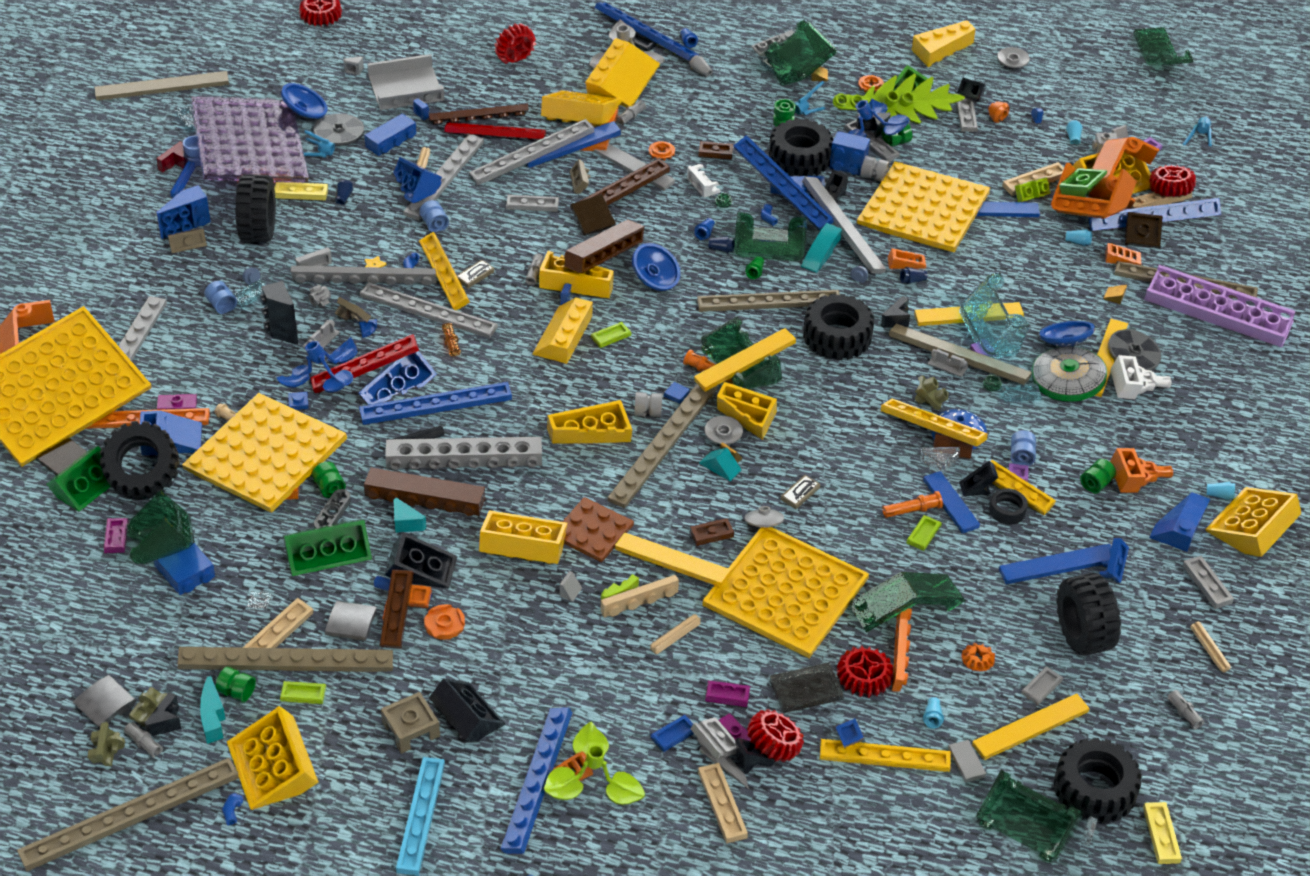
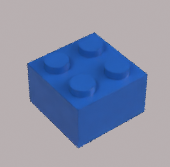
M837 131L832 142L829 168L861 176L863 161L869 153L870 138Z

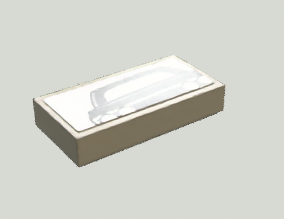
M480 260L458 274L457 277L462 285L470 288L494 273V267L484 260Z
M804 475L781 495V500L797 509L820 489V484Z

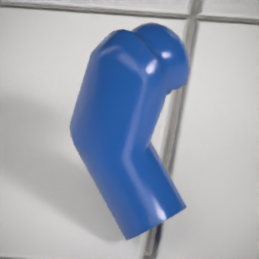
M233 793L229 795L222 807L227 825L237 823L234 809L235 807H240L244 800L240 794Z

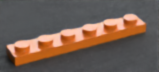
M907 583L901 584L897 602L893 662L894 675L892 680V691L896 692L901 691L902 685L906 686L908 673H905V669H907L909 657L906 656V653H908L910 640H907V636L909 637L911 624H908V621H910L912 609L909 608V605L912 603L913 593H910V584Z

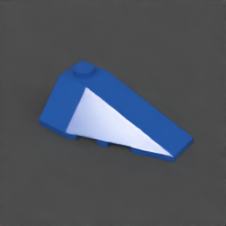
M399 157L393 173L397 182L402 185L400 189L405 192V199L416 203L435 194L441 186L442 177Z
M417 351L387 364L358 394L367 405L383 403L390 400L395 394L401 393L403 395L408 393L407 390L415 386L417 388L423 387L437 373L422 354Z

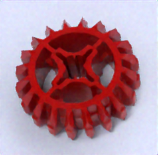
M303 0L300 2L299 14L301 20H304V23L308 22L309 25L314 24L316 27L318 24L322 27L325 24L328 26L329 23L334 24V21L338 22V18H341L342 6L340 0Z
M514 23L513 26L509 25L507 29L499 33L500 37L496 38L497 42L494 44L497 57L507 64L508 62L514 63L526 59L528 55H531L530 52L534 51L533 46L536 45V38L528 26Z
M1164 165V167L1159 166L1151 172L1149 184L1151 190L1155 191L1156 194H1160V196L1165 195L1173 198L1175 196H1187V194H1191L1194 191L1196 175L1184 166Z
M861 645L857 649L853 646L851 651L846 650L844 655H841L837 664V678L840 685H844L845 691L851 688L852 695L859 692L861 698L863 693H866L869 698L871 693H873L877 697L879 692L884 693L886 688H889L891 685L894 668L890 658H886L885 652L879 653L878 648L871 650L869 646L867 649H864Z
M769 709L765 711L760 710L753 715L748 724L747 736L751 738L750 742L755 744V749H759L761 754H766L768 758H774L776 762L778 760L781 762L791 761L800 753L804 743V735L800 733L801 729L795 726L796 723L789 720V717H785L783 713H777L776 710L772 712Z

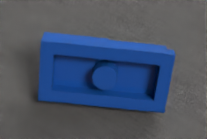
M1121 538L1113 539L1112 546L1109 549L1110 559L1102 561V565L1107 570L1099 572L1104 578H1112L1117 583H1121L1129 550L1128 545Z

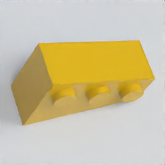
M724 382L717 394V409L726 416L739 421L742 427L763 440L777 413V399Z

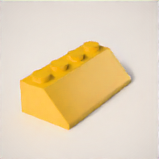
M575 297L558 306L533 355L567 364L592 318L593 302Z
M489 510L480 530L479 552L504 555L509 558H522L528 561H541L547 564H558L562 555L567 523Z

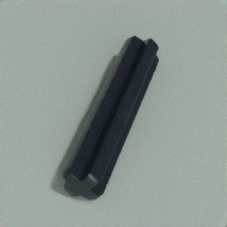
M437 426L393 439H435L443 437L445 432L442 426Z

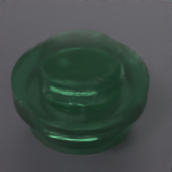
M719 193L715 199V204L721 208L730 207L732 205V198L728 193Z
M990 374L984 379L983 386L989 391H998L1001 389L1002 382L999 376Z

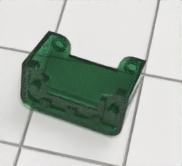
M805 19L796 24V31L781 43L773 42L769 45V49L764 52L780 85H788L807 78L837 53L835 46L810 21H805Z
M737 212L734 251L741 257L799 261L803 258L805 252L807 218H792L789 221L788 230L754 227L752 215Z
M736 316L702 336L701 350L718 364L754 345V343L749 339L748 332H744L741 329L740 325L743 323ZM775 354L773 356L769 355L764 358V361L741 373H735L730 379L734 385L745 389L776 384L782 380L781 361Z
M161 490L127 522L128 535L132 539L140 541L136 548L132 547L129 550L130 558L136 564L141 563L144 565L189 549L195 543L190 516Z
M1000 770L976 815V818L980 821L979 825L989 831L994 828L1039 852V857L1049 863L1052 860L1057 861L1083 819L1082 812L1072 806L1067 810L1066 805L1062 803L1060 805L1022 785V782L1018 780L1016 782L1010 778L1011 774Z

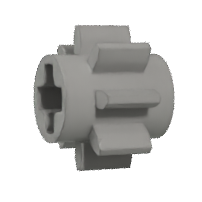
M319 284L309 289L311 293L308 295V299L313 306L323 307L330 303L328 299L331 298V294L327 287H321Z

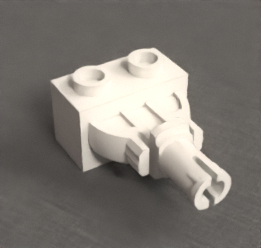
M1118 355L1110 369L1118 398L1136 399L1138 394H1142L1145 391H1153L1155 387L1170 388L1171 378L1169 376H1156L1154 372L1138 366L1136 357Z

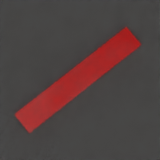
M450 122L445 125L444 132L533 139H543L546 136L545 129Z
M414 334L333 367L330 370L334 375L341 370H348L352 373L353 378H356L419 351V347ZM327 370L310 377L314 393L325 391L323 384L327 379L331 378Z

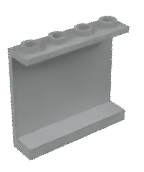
M431 54L367 63L368 76L380 110L412 106L413 100L417 98L424 103L445 100L444 87L438 83L432 67Z

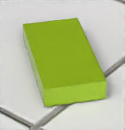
M623 322L592 333L591 338L599 348L630 337L631 331Z
M923 515L906 543L925 551L941 527L942 522Z
M284 681L280 701L323 704L326 684Z

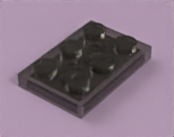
M830 662L770 675L769 681L783 713L840 701L844 697Z

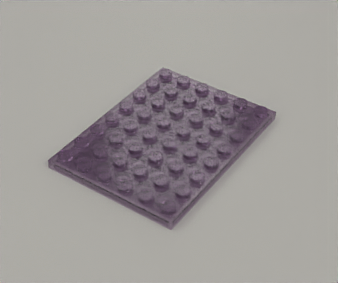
M191 96V107L204 180L239 181L240 176L244 174L269 175L274 182L308 183L309 176L295 113L287 107L283 99Z

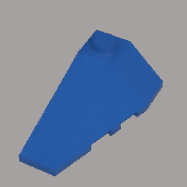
M1191 492L1155 524L1149 538L1188 552L1210 502V498Z

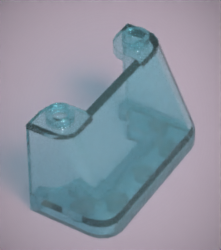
M1001 273L988 275L961 303L959 309L983 355L994 359L1018 354L1030 327L1022 315L1008 314L996 290L1004 286L1005 281Z

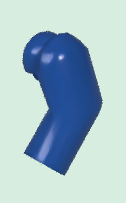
M765 204L761 209V218L774 226L778 223V219L772 216L771 211L773 207Z
M413 252L410 256L406 257L403 261V267L413 268L417 265L420 259L419 254Z

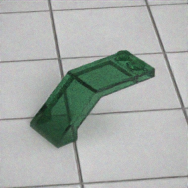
M1165 27L1134 29L1133 35L1147 65H1171L1194 62L1190 50H1186L1184 56H1177Z
M899 572L850 601L849 606L867 633L915 604L945 605L947 611H950L965 602V599L948 574Z

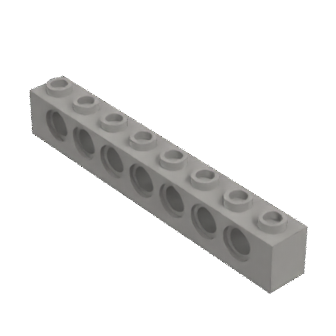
M541 437L386 440V469L542 466Z

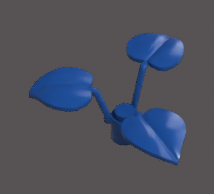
M871 99L869 103L867 100H862L856 104V109L860 114L858 118L861 129H853L848 134L866 138L863 119L869 120L873 115L885 125L883 131L886 135L899 133L907 126L910 119L905 115H895L888 122H885L876 113H886L888 109L886 104Z
M350 337L329 355L320 346L318 341H312L305 346V350L308 353V356H306L308 366L300 365L293 368L292 375L289 377H277V380L282 385L292 388L304 384L310 378L309 373L312 372L311 361L316 364L322 362L331 378L324 382V390L329 393L339 391L344 386L352 383L353 375L348 370H341L334 375L324 360L325 356L328 358L329 363H345L356 356L358 352L357 347Z

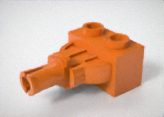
M1117 448L1110 460L1116 469L1115 480L1120 493H1138L1141 487L1149 482H1156L1157 478L1173 477L1172 466H1157L1152 461H1145L1137 456L1134 448Z

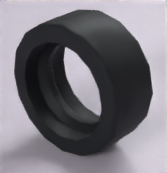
M1009 488L1000 489L991 497L989 505L990 515L1000 523L1007 525L1017 524L1025 518L1028 506L1027 499L1017 490ZM1010 501L1017 504L1020 509L1015 512L1004 511L998 507L997 503Z

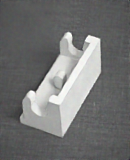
M702 164L692 167L688 166L687 179L704 198L720 193V189L716 188L719 185L718 182H711L704 171L698 172L699 169L704 168Z

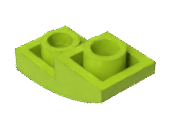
M1047 177L1015 185L1018 202L1051 194Z
M632 574L620 586L613 583L608 589L603 590L600 597L601 600L639 587V578Z

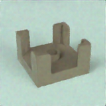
M420 692L381 708L382 723L386 730H389V727L392 730L400 753L411 750L410 740L429 732L430 741L440 737L439 721Z

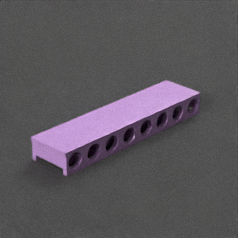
M1161 265L1158 266L1144 300L1279 347L1284 345L1296 312ZM1160 272L1168 273L1169 277L1162 276ZM1177 278H1184L1186 283L1178 281ZM1194 284H1201L1203 289L1197 288ZM1216 289L1220 291L1221 294H1215L1211 290ZM1234 295L1238 300H1232L1228 296ZM1246 301H1252L1255 306L1248 305ZM1263 307H1269L1273 312H1267ZM1280 313H1287L1290 315V318H1285Z

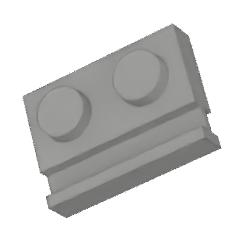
M716 717L700 721L699 724L695 722L692 725L691 730L716 760L721 756L724 758L736 754L735 739Z

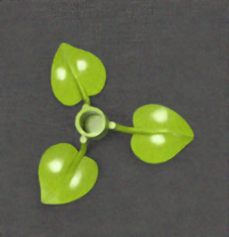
M592 722L587 723L580 729L572 745L575 754L582 751L586 754V761L580 772L575 776L574 771L570 768H555L549 773L544 787V791L553 798L559 800L574 799L583 791V784L578 779L582 777L586 768L598 769L603 767L606 780L610 783L606 787V795L613 803L627 805L645 797L643 787L632 775L626 772H616L613 778H610L606 766L607 762L604 761L609 743L607 738Z

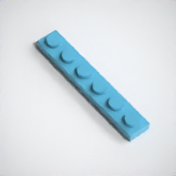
M423 757L396 866V873L419 876L444 771L445 759Z

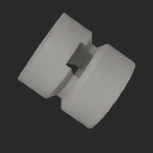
M865 156L861 177L867 179L874 177L875 181H884L890 162L883 159L876 161L874 157Z
M636 392L634 416L645 417L649 414L650 417L661 418L662 393H652L649 396L645 392Z

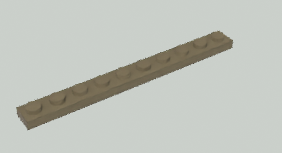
M698 384L695 385L608 496V502L624 509L715 393L717 386L705 392Z
M179 647L177 666L178 669L223 670L228 666L236 670L380 672L393 671V650Z
M230 758L224 759L17 849L18 855L27 872L239 779L238 772Z

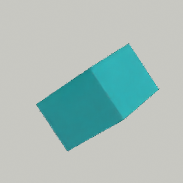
M727 447L711 451L699 462L700 465L728 481H731L742 471Z
M398 498L393 500L395 533L424 531L426 529V516Z

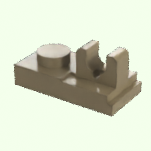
M580 159L577 160L570 170L573 190L576 194H581L588 187V179L591 177L588 174L589 169L585 168L584 162Z
M203 228L167 235L172 253L207 246Z
M341 297L337 299V303L340 306L335 314L338 317H342L345 321L350 316L357 321L361 319L365 322H368L371 318L359 306Z

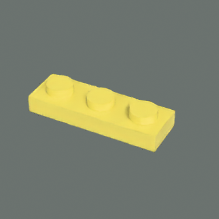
M276 182L275 198L326 200L328 184Z
M1145 803L1143 810L1158 864L1180 863L1182 857L1167 803Z

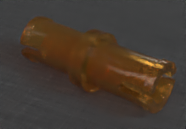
M451 323L443 324L441 328L449 355L451 357L460 355L459 339L454 332L453 325Z

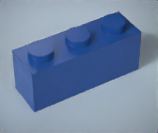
M402 113L365 134V147L378 156L387 153L393 147L401 145L402 142L416 135V122Z

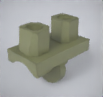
M923 375L918 377L920 384L915 391L917 394L915 400L919 404L925 402L930 404L935 410H940L942 403L948 400V391L945 388L936 390L939 383L935 377L926 379Z
M150 687L146 693H142L139 696L140 701L129 714V718L136 721L138 725L145 727V722L166 697L167 693H161Z
M108 722L101 723L100 730L91 733V742L97 748L88 750L87 756L92 763L102 762L104 766H112L114 753H117V750L123 749L125 746V739L120 736L119 732L109 729Z

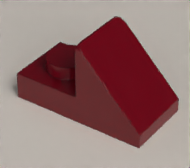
M178 142L156 158L159 171L164 173L166 170L173 168L175 164L184 168L183 142Z

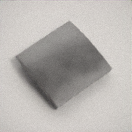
M336 601L326 626L325 635L366 641L371 631V623L375 618L377 607Z
M107 675L87 688L73 703L100 728L101 723L108 722L109 724L117 714L121 716L126 713L137 700L110 675Z

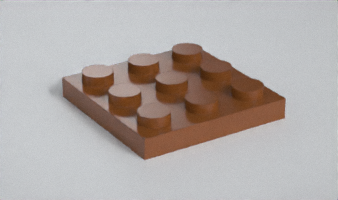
M583 497L562 521L567 523L564 544L602 563L615 548V544L622 535L628 533L634 526V521Z

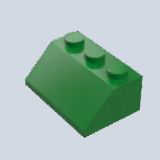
M99 446L88 450L46 483L56 498L78 512L111 487L100 466V458L102 456L100 455L101 448Z

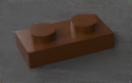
M700 141L698 157L732 160L733 144Z
M935 433L933 453L971 458L973 445Z
M728 518L690 526V533L696 546L734 537V530Z

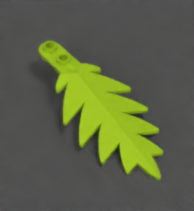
M913 74L895 91L896 75L886 81L875 94V86H872L865 96L840 93L834 96L832 102L837 109L857 111L855 103L862 100H867L869 103L871 99L886 104L888 108L886 113L891 114L890 118L898 113L899 115L909 117L911 122L920 124L921 121L916 112L937 120L938 116L933 108L951 112L950 104L960 102L965 97L948 93L949 84L943 85L930 93L934 77H930L922 82L912 92L916 74Z

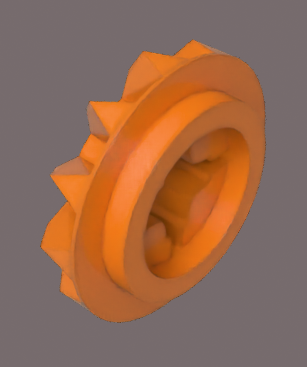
M874 75L863 76L858 81L860 90H864V92H867L870 87L875 86L874 92L876 93L884 84L880 77Z
M665 141L654 142L649 146V155H651L652 159L660 158L665 161L666 158L671 159L672 156H675V147Z
M974 642L973 645H967L962 651V661L971 670L986 671L994 665L995 653L991 651V647L986 648L984 643L977 645ZM976 652L982 656L981 661L978 656H975Z

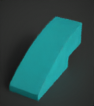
M826 223L811 245L801 267L817 273L832 255L834 247L841 240L842 229Z
M211 676L206 678L200 702L201 721L207 744L224 739L220 721L226 720L224 707Z

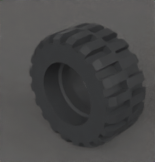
M790 119L785 123H780L773 129L770 135L769 157L789 176H813V174L817 176L821 174V171H826L830 166L832 142L834 139L830 131L824 125H819L816 121L812 122L809 119H795L791 121Z
M244 174L239 178L236 189L235 219L238 237L243 242H269L272 240L275 229L276 194L274 181L269 175Z
M845 294L821 296L820 299L814 300L805 312L804 341L813 352L817 351V355L821 357L825 355L827 359L837 358V360H843V358H847L849 360L853 356L858 357L871 345L874 316L870 308L864 305L863 301L860 299L856 300L853 296L848 297ZM838 324L846 326L848 328L838 329L833 328L829 325Z
M132 421L130 426H127L126 423L121 425L119 431L114 429L111 432L112 437L105 439L103 442L105 448L102 447L100 451L102 456L100 458V466L109 485L118 494H124L129 499L133 496L136 500H143L144 496H147L148 499L154 498L153 494L158 492L161 495L165 492L164 487L170 488L173 484L172 478L175 479L178 475L177 468H179L180 462L178 451L169 434L165 430H161L160 426L156 424L151 426L147 421H143L142 424H138V421ZM137 446L154 448L158 453V461L150 472L139 476L129 475L124 472L121 464L123 457L129 450Z
M1096 573L1064 579L1057 590L1056 604L1058 607L1059 624L1062 627V633L1066 637L1068 645L1077 654L1084 656L1112 650L1120 640L1121 620L1119 617L1120 610L1117 606L1118 602L1116 597H1114L1112 588L1109 587L1108 581Z
M1092 738L1089 741L1088 739H1082L1079 741V744L1074 742L1069 745V748H1066L1059 758L1053 782L1055 795L1059 797L1058 801L1062 806L1066 805V810L1071 815L1073 813L1077 814V818L1080 820L1086 818L1090 820L1089 823L1095 824L1097 821L1106 824L1110 822V819L1116 822L1121 820L1122 816H1127L1136 803L1142 783V773L1139 769V764L1136 759L1132 760L1133 755L1128 750L1124 751L1123 746L1118 743L1115 745L1110 740L1105 739V741H1101L1099 738ZM1085 772L1103 774L1112 780L1115 787L1109 789L1095 788L1087 784L1080 777V774Z

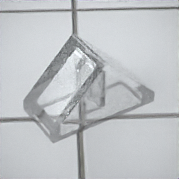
M960 447L921 448L920 463L934 472L941 471L944 475L958 462Z

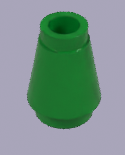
M755 257L746 266L745 272L748 278L754 280L761 277L764 265L762 257Z

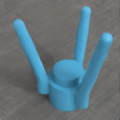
M821 81L804 97L795 102L796 114L806 116L825 109V107L808 110L809 103L807 101L824 84V81Z
M1207 116L1198 120L1197 125H1194L1183 145H1186L1193 134L1198 131L1201 134L1207 133L1208 145L1212 146L1211 121Z
M305 130L306 134L319 140L306 138L307 141L318 145L320 153H292V155L325 158L327 155H332L335 150V143Z

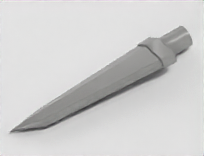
M697 738V742L702 746L699 749L702 754L706 755L713 762L720 763L723 770L749 789L745 774L729 756L724 758L721 756L716 760Z

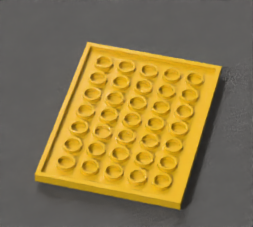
M83 306L0 354V442L17 463L23 467L36 459L44 451L68 437L71 438L151 389V383Z

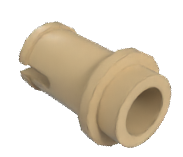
M218 404L215 408V414L218 418L222 417L229 421L232 417L236 416V412L229 409L226 404Z

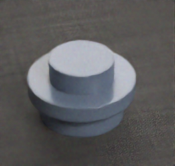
M856 266L851 270V278L857 282L864 283L868 278V271L863 266Z
M253 267L246 269L243 272L244 282L251 286L259 282V270Z

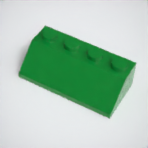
M364 519L283 535L292 576L372 560Z

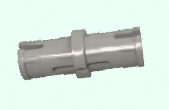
M640 100L632 107L629 106L625 112L616 117L617 122L624 125L629 120L635 119L640 112L646 109V104Z
M535 254L532 263L528 266V274L525 278V282L528 285L536 284L541 265L544 261V256L541 254Z
M1178 690L1172 691L1167 696V699L1178 710V714L1184 717L1194 730L1204 724V719L1198 715L1191 702H1187Z
M135 722L128 723L124 728V733L135 741L136 746L142 747L153 758L163 751V747L153 740L151 734L143 731Z

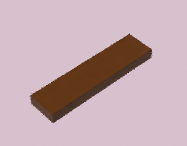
M392 570L380 647L401 649L414 575L413 571Z

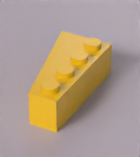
M967 20L914 35L912 51L927 67H930L933 63L941 61L942 58L973 44L976 29Z
M547 251L539 272V288L562 291L564 284L567 283L572 284L571 293L610 298L613 290V270L596 266L581 274L564 267V255L557 257L554 256V252Z
M621 400L550 414L547 417V431L552 444L631 442L632 427Z

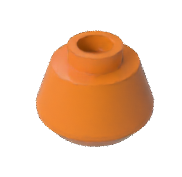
M1004 102L992 103L988 108L989 116L995 123H999V120H1004L1010 110L1009 105Z

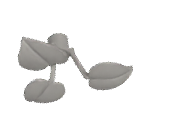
M620 19L609 33L610 40L614 41L617 38L626 42L630 41L635 46L632 40L635 36V30ZM644 51V53L658 61L660 65L664 63L665 59L661 55L652 51ZM605 52L594 55L589 63L590 67L595 68Z

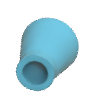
M1076 120L1070 121L1066 126L1071 144H1080L1083 126Z
M1088 229L1067 231L1066 241L1083 246L1091 245L1092 231H1088Z
M1230 481L1207 484V495L1229 501V499H1234L1235 484L1230 483Z
M936 697L928 699L923 715L925 725L932 729L939 728L944 722L940 700Z

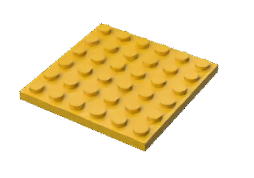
M894 162L884 177V181L880 183L858 217L857 224L954 253L989 195L990 187L900 162Z
M258 393L235 414V417H232L191 455L182 466L183 469L272 513L293 493L294 489L298 488L312 474L313 469L318 464L324 462L347 439V435L343 431Z
M761 527L728 568L731 569V575L723 587L714 585L703 599L702 606L810 659L866 583L869 573L773 527Z

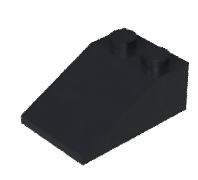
M402 532L393 544L384 576L391 578L392 570L413 571L412 584L448 589L457 555Z

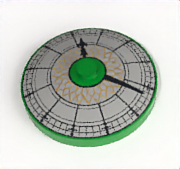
M1075 346L1056 347L1045 351L1036 358L1032 366V380L1042 394L1052 399L1081 401L1093 397L1103 389L1107 380V367L1104 361L1090 350Z

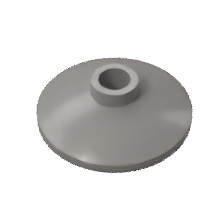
M1008 47L1000 50L998 53L999 62L1007 67L1020 68L1029 63L1030 57L1028 53L1019 48Z
M729 416L714 417L705 425V435L716 444H721L722 442L726 445L733 444L743 434L740 422Z
M761 506L757 510L748 512L745 515V522L756 527H773L784 521V515L781 512L770 509L768 506Z

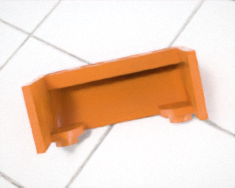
M1136 137L1107 140L1092 169L1107 170V174L1088 196L1095 199L1110 200L1118 179L1113 174L1124 152L1151 164L1159 148ZM1131 197L1126 209H1131L1136 199Z
M1066 163L1051 201V207L1058 213L1104 219L1127 208L1137 181L1125 169H1121L1110 200L1063 195L1059 185L1076 171L1070 163Z
M50 300L21 303L12 309L0 324V354L21 343L18 339V328L55 323Z

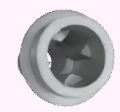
M696 55L690 60L689 65L692 70L705 77L712 74L713 70L702 56Z

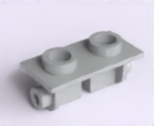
M326 320L320 327V330H317L312 336L307 338L303 348L312 341H318L324 349L340 333V331L334 329V321Z
M940 349L932 350V358L928 362L930 366L962 377L969 367L967 365L968 362L964 358L952 355L950 359L948 358L949 353Z

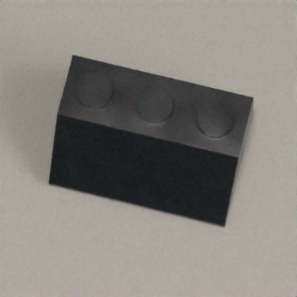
M279 281L261 286L262 294L259 297L261 304L264 305L261 311L263 318L266 320L263 322L265 332H269L272 338L298 344L294 303L284 282Z
M443 678L429 697L434 703V708L446 717V722L459 732L458 736L464 741L477 742L506 724L469 682Z

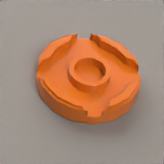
M437 605L431 608L424 617V627L427 633L434 638L441 640L451 639L463 631L465 616L459 608H453L452 605Z

